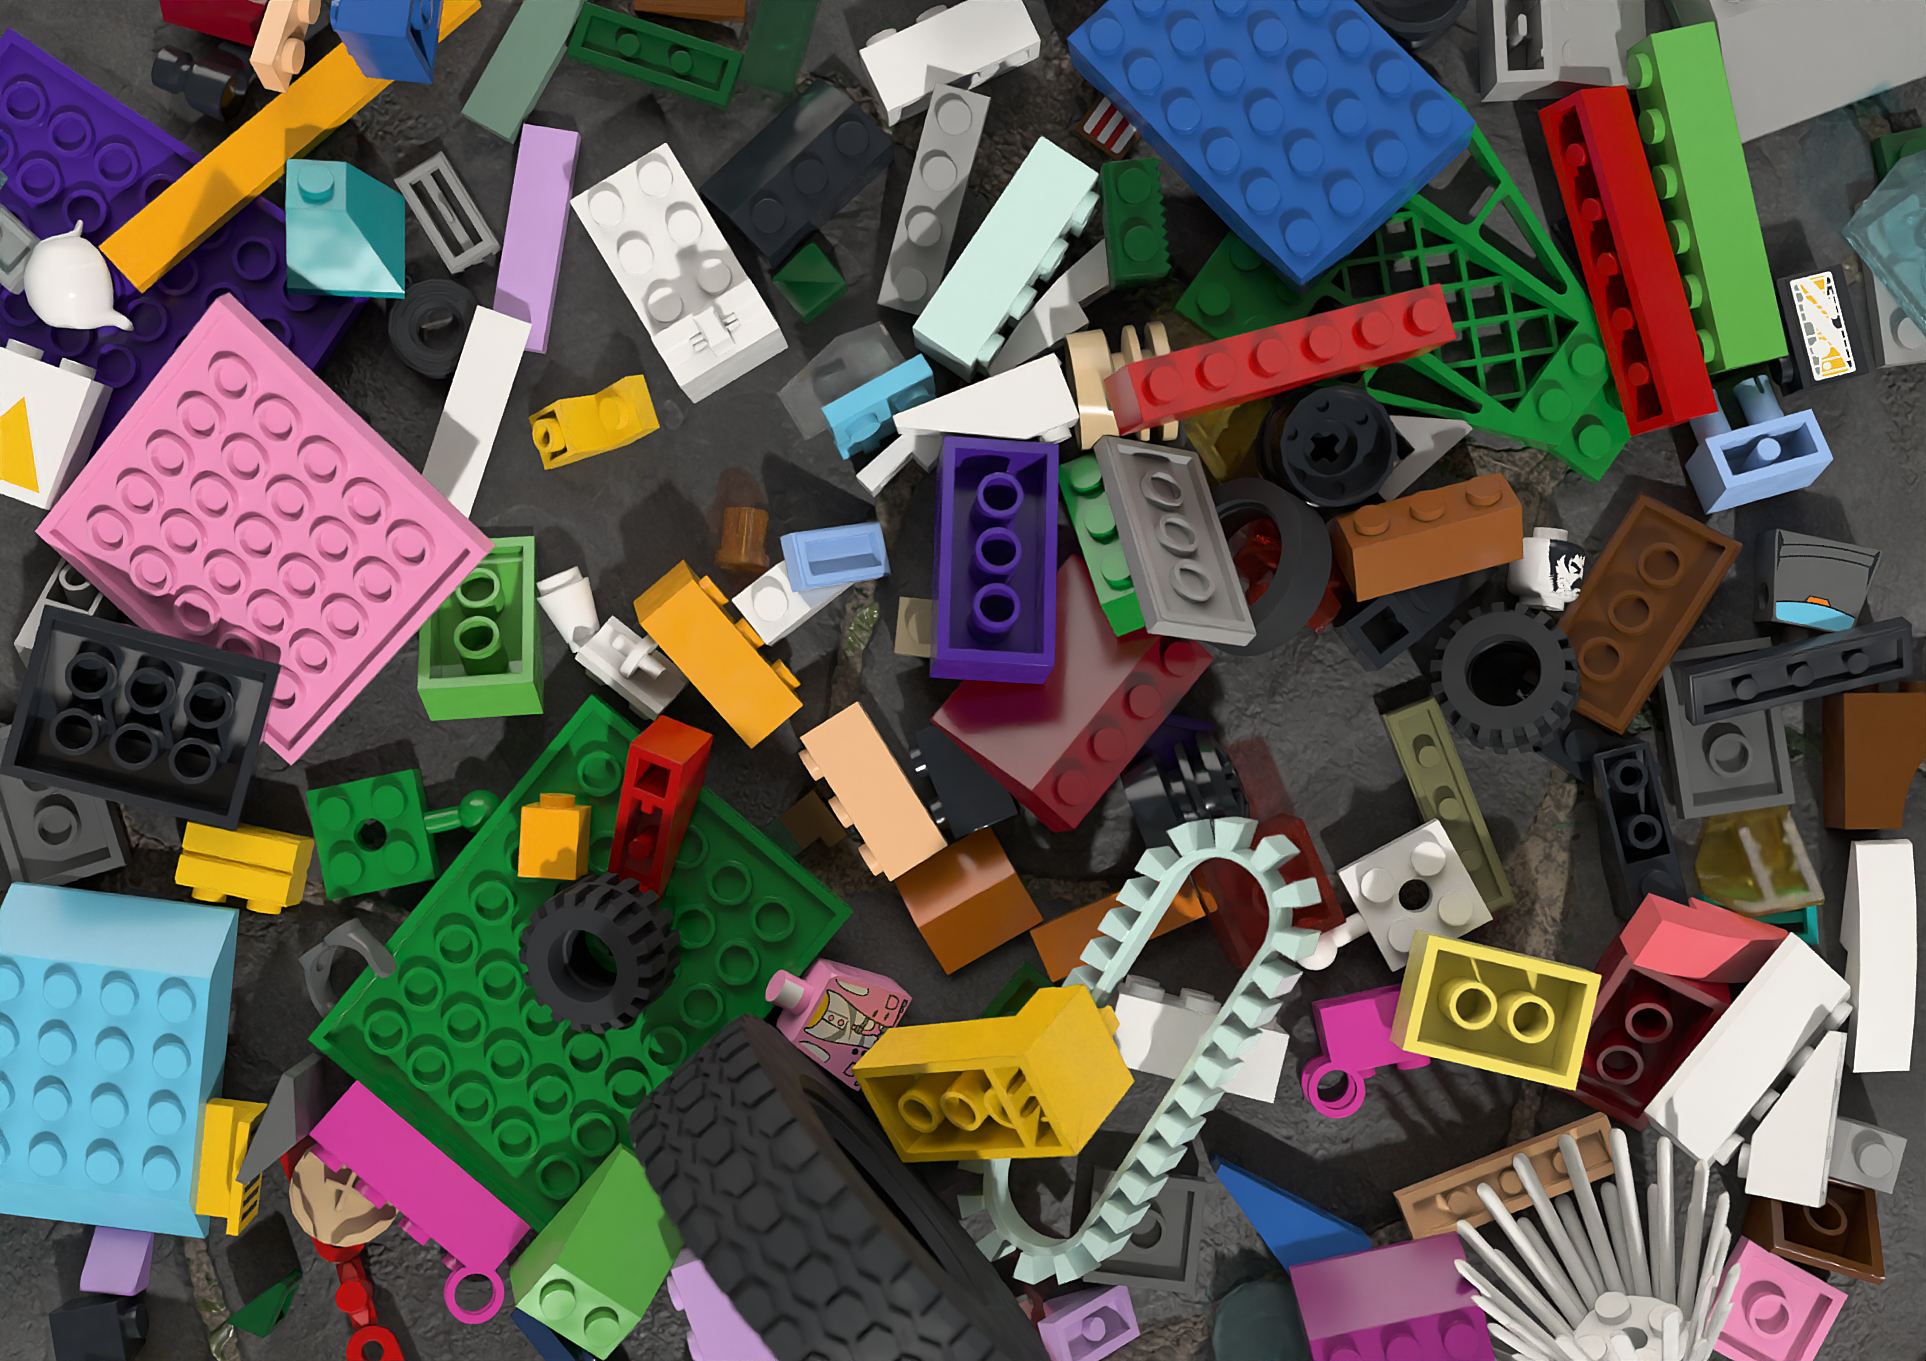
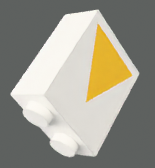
M9 338L6 348L0 347V493L43 509L52 510L84 469L113 388L94 381L96 369L63 357L59 368L41 362L43 350Z

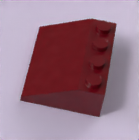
M1072 553L1056 571L1055 666L1045 683L1031 684L963 679L929 720L1054 833L1073 830L1209 666L1214 657L1194 639L1148 633L1146 626L1117 637L1100 604L1087 563Z

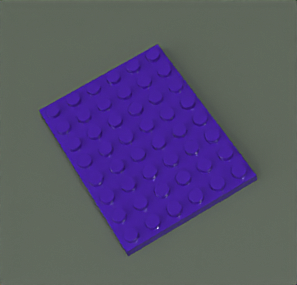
M8 27L0 38V203L41 241L74 231L78 220H82L83 229L80 237L88 240L99 250L110 272L113 285V309L130 320L134 327L132 331H126L114 325L93 329H71L46 324L29 305L25 288L17 295L10 292L0 283V347L6 348L10 338L43 350L41 362L59 368L62 357L96 369L94 381L113 388L86 465L214 301L225 294L230 293L317 376L370 297L288 294L286 212L261 195L253 199L151 287L141 293L98 246L204 157Z

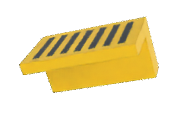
M213 1098L206 1103L195 1214L228 1218L226 1234L238 1236L258 1214L262 1172L246 1185L235 1181L269 1104Z

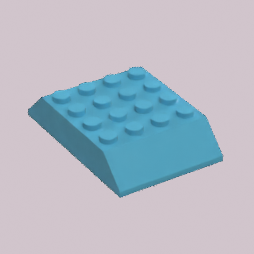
M17 881L11 884L0 908V1213L204 1239L209 1235L210 1216L195 1214L206 1103L213 1098H222L239 909Z

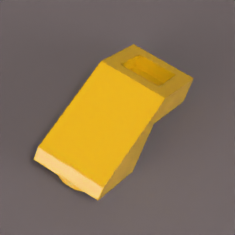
M643 374L624 377L595 395L557 400L529 417L533 430V440L540 452L545 470L557 468L629 445L660 428Z

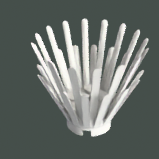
M1613 1128L1609 1132L1617 1188L1610 1182L1603 1183L1600 1188L1616 1260L1573 1136L1570 1134L1561 1135L1558 1145L1594 1251L1570 1197L1566 1194H1560L1555 1198V1206L1563 1222L1562 1225L1528 1157L1523 1153H1517L1512 1159L1513 1166L1577 1290L1532 1222L1526 1217H1520L1516 1222L1487 1183H1480L1478 1185L1477 1194L1570 1323L1569 1325L1503 1252L1493 1249L1468 1222L1458 1220L1457 1229L1460 1235L1556 1337L1553 1339L1467 1262L1454 1260L1458 1271L1480 1290L1481 1296H1472V1300L1514 1333L1512 1334L1498 1324H1487L1488 1329L1493 1335L1522 1353L1512 1355L1517 1361H1708L1734 1303H1729L1740 1276L1741 1263L1734 1264L1729 1270L1708 1322L1728 1251L1731 1233L1725 1226L1730 1203L1729 1195L1725 1192L1717 1201L1694 1306L1709 1179V1166L1705 1159L1701 1158L1695 1166L1692 1198L1687 1212L1677 1305L1675 1296L1673 1146L1667 1137L1662 1136L1658 1139L1657 1184H1651L1647 1191L1651 1282L1625 1133L1621 1129Z

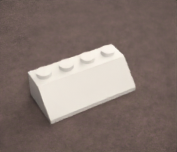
M1791 932L1646 1107L1644 1112L1651 1126L1698 1162L1703 1158L1710 1168L1715 1160H1717L1724 1166L1745 1140L1738 1132L1751 1117L1760 1122L1771 1111L1781 1097L1774 1089L1787 1073L1794 1077L1798 1074L1815 1050L1810 1046L1823 1029L1836 1031L1849 1016L1853 1007L1846 1003V1001L1850 998L1851 986L1805 942Z

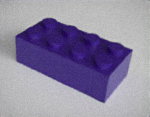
M944 436L937 458L930 678L1044 684L1055 666L1059 444Z

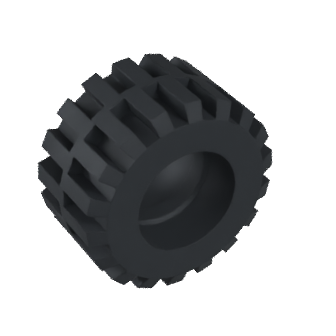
M1505 602L1492 603L1493 611L1482 614L1480 607L1468 611L1471 618L1469 621L1462 624L1456 619L1448 627L1451 632L1448 640L1440 637L1435 647L1438 658L1437 660H1431L1430 672L1434 678V683L1431 686L1443 715L1461 738L1465 736L1469 739L1472 746L1484 750L1485 746L1491 747L1495 754L1508 755V749L1518 748L1520 754L1532 751L1531 744L1540 740L1543 745L1548 744L1554 740L1553 732L1558 727L1562 730L1567 727L1571 721L1569 714L1572 709L1577 710L1580 700L1578 690L1579 686H1581V677L1574 648L1570 645L1568 635L1561 626L1556 628L1553 625L1550 616L1542 611L1538 615L1532 614L1529 605L1517 603L1515 610H1507ZM1504 652H1516L1533 659L1539 666L1541 676L1534 692L1524 701L1512 706L1497 707L1482 702L1475 695L1472 687L1474 676L1482 663L1490 657Z
M605 873L600 878H598L597 874L589 875L546 901L544 905L536 909L528 918L531 924L523 928L520 938L527 945L519 951V963L527 965L528 971L522 977L526 987L534 986L538 995L533 997L540 1008L545 1004L553 1010L550 1017L558 1023L568 1019L571 1021V1029L584 1032L591 1026L594 1034L606 1033L612 1027L617 1030L627 1025L660 998L675 980L676 975L673 970L680 965L682 954L673 950L681 942L679 930H671L668 922L674 919L669 908L661 910L656 904L660 897L652 889L646 893L639 890L640 881L629 877L620 882L618 873ZM585 931L595 934L607 944L615 958L617 973L606 970L595 961L588 950Z

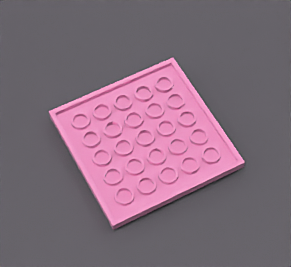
M230 293L214 301L35 530L43 540L140 628L282 664L264 741L291 766L305 754L496 546Z

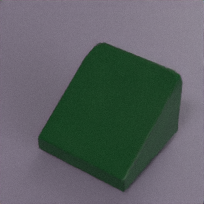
M294 1269L229 1317L227 1322L261 1338L269 1336L284 1322L303 1279V1272Z

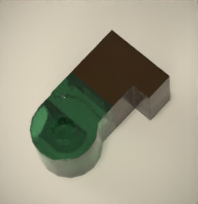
M818 788L810 792L761 830L765 836L793 859L820 836L827 846L831 848L851 832L849 828H845L829 802Z

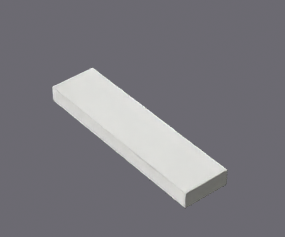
M477 305L422 476L467 519L469 518L532 324Z

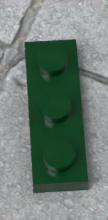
M586 1L583 3L567 51V55L572 61L727 112L745 61L742 52Z

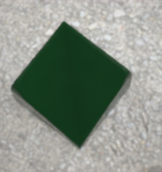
M814 241L806 245L771 280L805 325L849 292L845 280Z

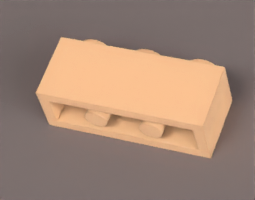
M857 701L800 737L806 747L798 753L801 760L815 781L822 777L826 778L836 794L828 802L845 828L852 824L856 826L866 842L859 846L858 850L875 876L884 871L889 881H892L948 846L945 836L940 831L860 702Z

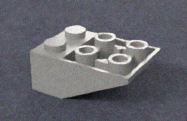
M1476 0L1481 102L1565 98L1581 89L1620 85L1626 86L1628 95H1637L1636 89L1631 87L1627 78V50L1646 38L1644 0Z

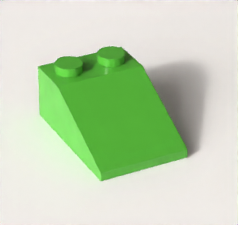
M535 536L490 538L496 546L419 629L417 690L431 721L544 714V659L540 603L536 599L540 595L536 585L539 579Z
M622 1143L614 1149L508 1269L517 1308L603 1361L642 1319L685 1243L679 1235V1230L672 1224L661 1206L659 1197L654 1194L644 1175L645 1170L640 1166L635 1152Z

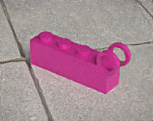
M1402 983L1311 1002L1322 1054L1314 1056L1305 1064L1300 1075V1086L1306 1099L1324 1116L1344 1118L1356 1112L1365 1097V1083L1363 1079L1376 1075L1375 1067L1396 1063L1397 1069L1405 1070L1423 1067L1431 1063L1430 1056L1402 1050L1389 1040ZM1333 1070L1344 1071L1347 1076V1085L1344 1092L1333 1100L1320 1099L1317 1094V1086L1322 1076Z
M357 1080L309 1133L317 1141L310 1151L336 1173L344 1164L361 1178L354 1188L378 1209H381L387 1201L405 1215L398 1225L421 1245L424 1246L430 1238H433L445 1248L448 1253L441 1261L452 1270L444 1285V1300L448 1309L455 1318L464 1323L478 1324L489 1320L499 1311L504 1300V1285L495 1270L531 1227ZM474 1273L483 1274L490 1279L492 1284V1295L488 1303L474 1311L460 1308L455 1302V1289L458 1283L467 1275Z

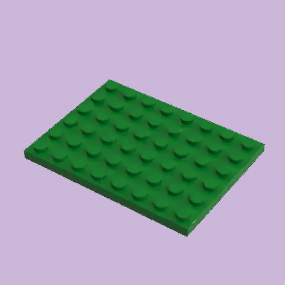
M597 694L589 696L385 944L384 947L396 962L395 972L387 978H382L376 975L370 965H368L308 1038L311 1043L355 1080H358L539 1234L620 1143L634 1152L635 1147L631 1143L628 1121L631 1113L642 1099L652 1090L656 1089L663 1080L672 1075L681 1064L730 1021L745 1013L755 1015L763 1020L775 1006V1004L768 1002L765 996L767 986L773 975L779 970H784L799 977L854 911L852 907L703 784L663 893L666 896L676 897V911L672 930H679L681 942L673 948V950L682 954L680 965L673 970L676 978L672 985L636 1018L617 1030L612 1027L606 1033L594 1034L590 1026L584 1032L571 1029V1021L568 1019L558 1023L551 1018L550 1015L553 1010L546 1004L540 1008L533 999V997L538 995L534 986L526 987L522 977L528 971L527 965L519 963V951L527 946L520 940L523 928L531 924L528 918L536 909L544 905L546 901L586 876L597 874L598 878L607 873L630 743L642 733ZM558 793L575 795V805L591 806L588 873L577 880L518 876L522 807L534 802H540V794ZM585 931L586 944L595 961L606 970L617 973L614 956H609L607 944L595 934Z

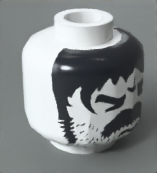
M1535 527L1533 537L1523 538V559L1510 562L1507 578V589L1512 595L1519 597L1518 603L1529 605L1530 608L1563 611L1564 602H1571L1578 598L1581 590L1585 551L1578 544L1567 541L1568 531L1556 528Z

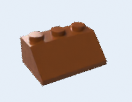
M1502 472L1487 476H1477L1468 481L1434 490L1420 491L1411 496L1377 505H1367L1358 510L1335 515L1325 524L1331 542V550L1357 602L1523 559L1522 504Z

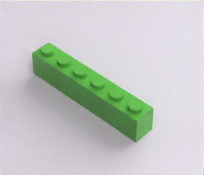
M1710 21L1650 34L1627 50L1626 73L1629 84L1633 89H1636L1641 112L1639 116V132L1642 140L1649 147L1653 165L1651 177L1657 198L1661 201L1665 226L1708 375L1789 355L1715 22Z

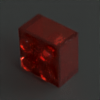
M1282 812L1257 824L1254 838L1248 849L1255 851L1264 837L1283 834L1301 851L1277 869L1286 885L1296 881L1316 878L1322 902L1304 907H1292V927L1321 931V935L1346 923L1347 921L1303 819ZM1211 857L1198 864L1189 874L1227 960L1246 971L1264 944L1268 933L1270 912L1266 894L1257 878L1247 868L1231 859Z

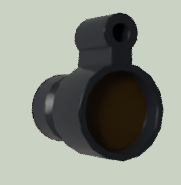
M225 40L210 57L206 56L194 61L193 56L189 52L173 45H166L157 54L151 72L152 83L155 87L171 94L177 95L183 92L186 102L192 109L228 123L241 111L248 94L249 80L256 73L250 62L253 50L234 41Z

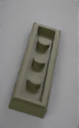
M1434 695L1426 696L1380 714V719L1422 825L1434 818L1439 820L1490 913L1516 903Z

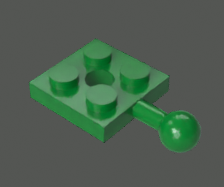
M420 768L306 791L327 900L330 901L440 878L442 875L433 833L464 826L468 831L477 834L501 805V800L497 795L488 790H475L468 793L462 799L459 806L428 811ZM371 818L380 821L386 829V841L379 850L370 849L362 840L361 832L363 825Z

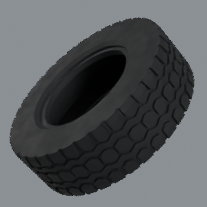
M745 1013L730 1021L681 1064L672 1075L668 1076L656 1089L644 1097L631 1113L628 1121L631 1143L635 1147L634 1152L640 1166L645 1170L644 1175L654 1194L660 1199L661 1206L672 1224L679 1230V1235L694 1257L703 1265L704 1271L722 1295H725L730 1301L732 1308L749 1329L755 1332L760 1338V1342L777 1361H1052L1040 1336L1033 1328V1324L1019 1306L1010 1289L1002 1281L1000 1275L986 1256L975 1245L976 1243L960 1225L943 1201L934 1193V1190L913 1168L910 1162L902 1163L891 1141L883 1134L881 1129L822 1068H819L808 1055L793 1045L785 1035L780 1034L776 1028L764 1022L761 1018Z

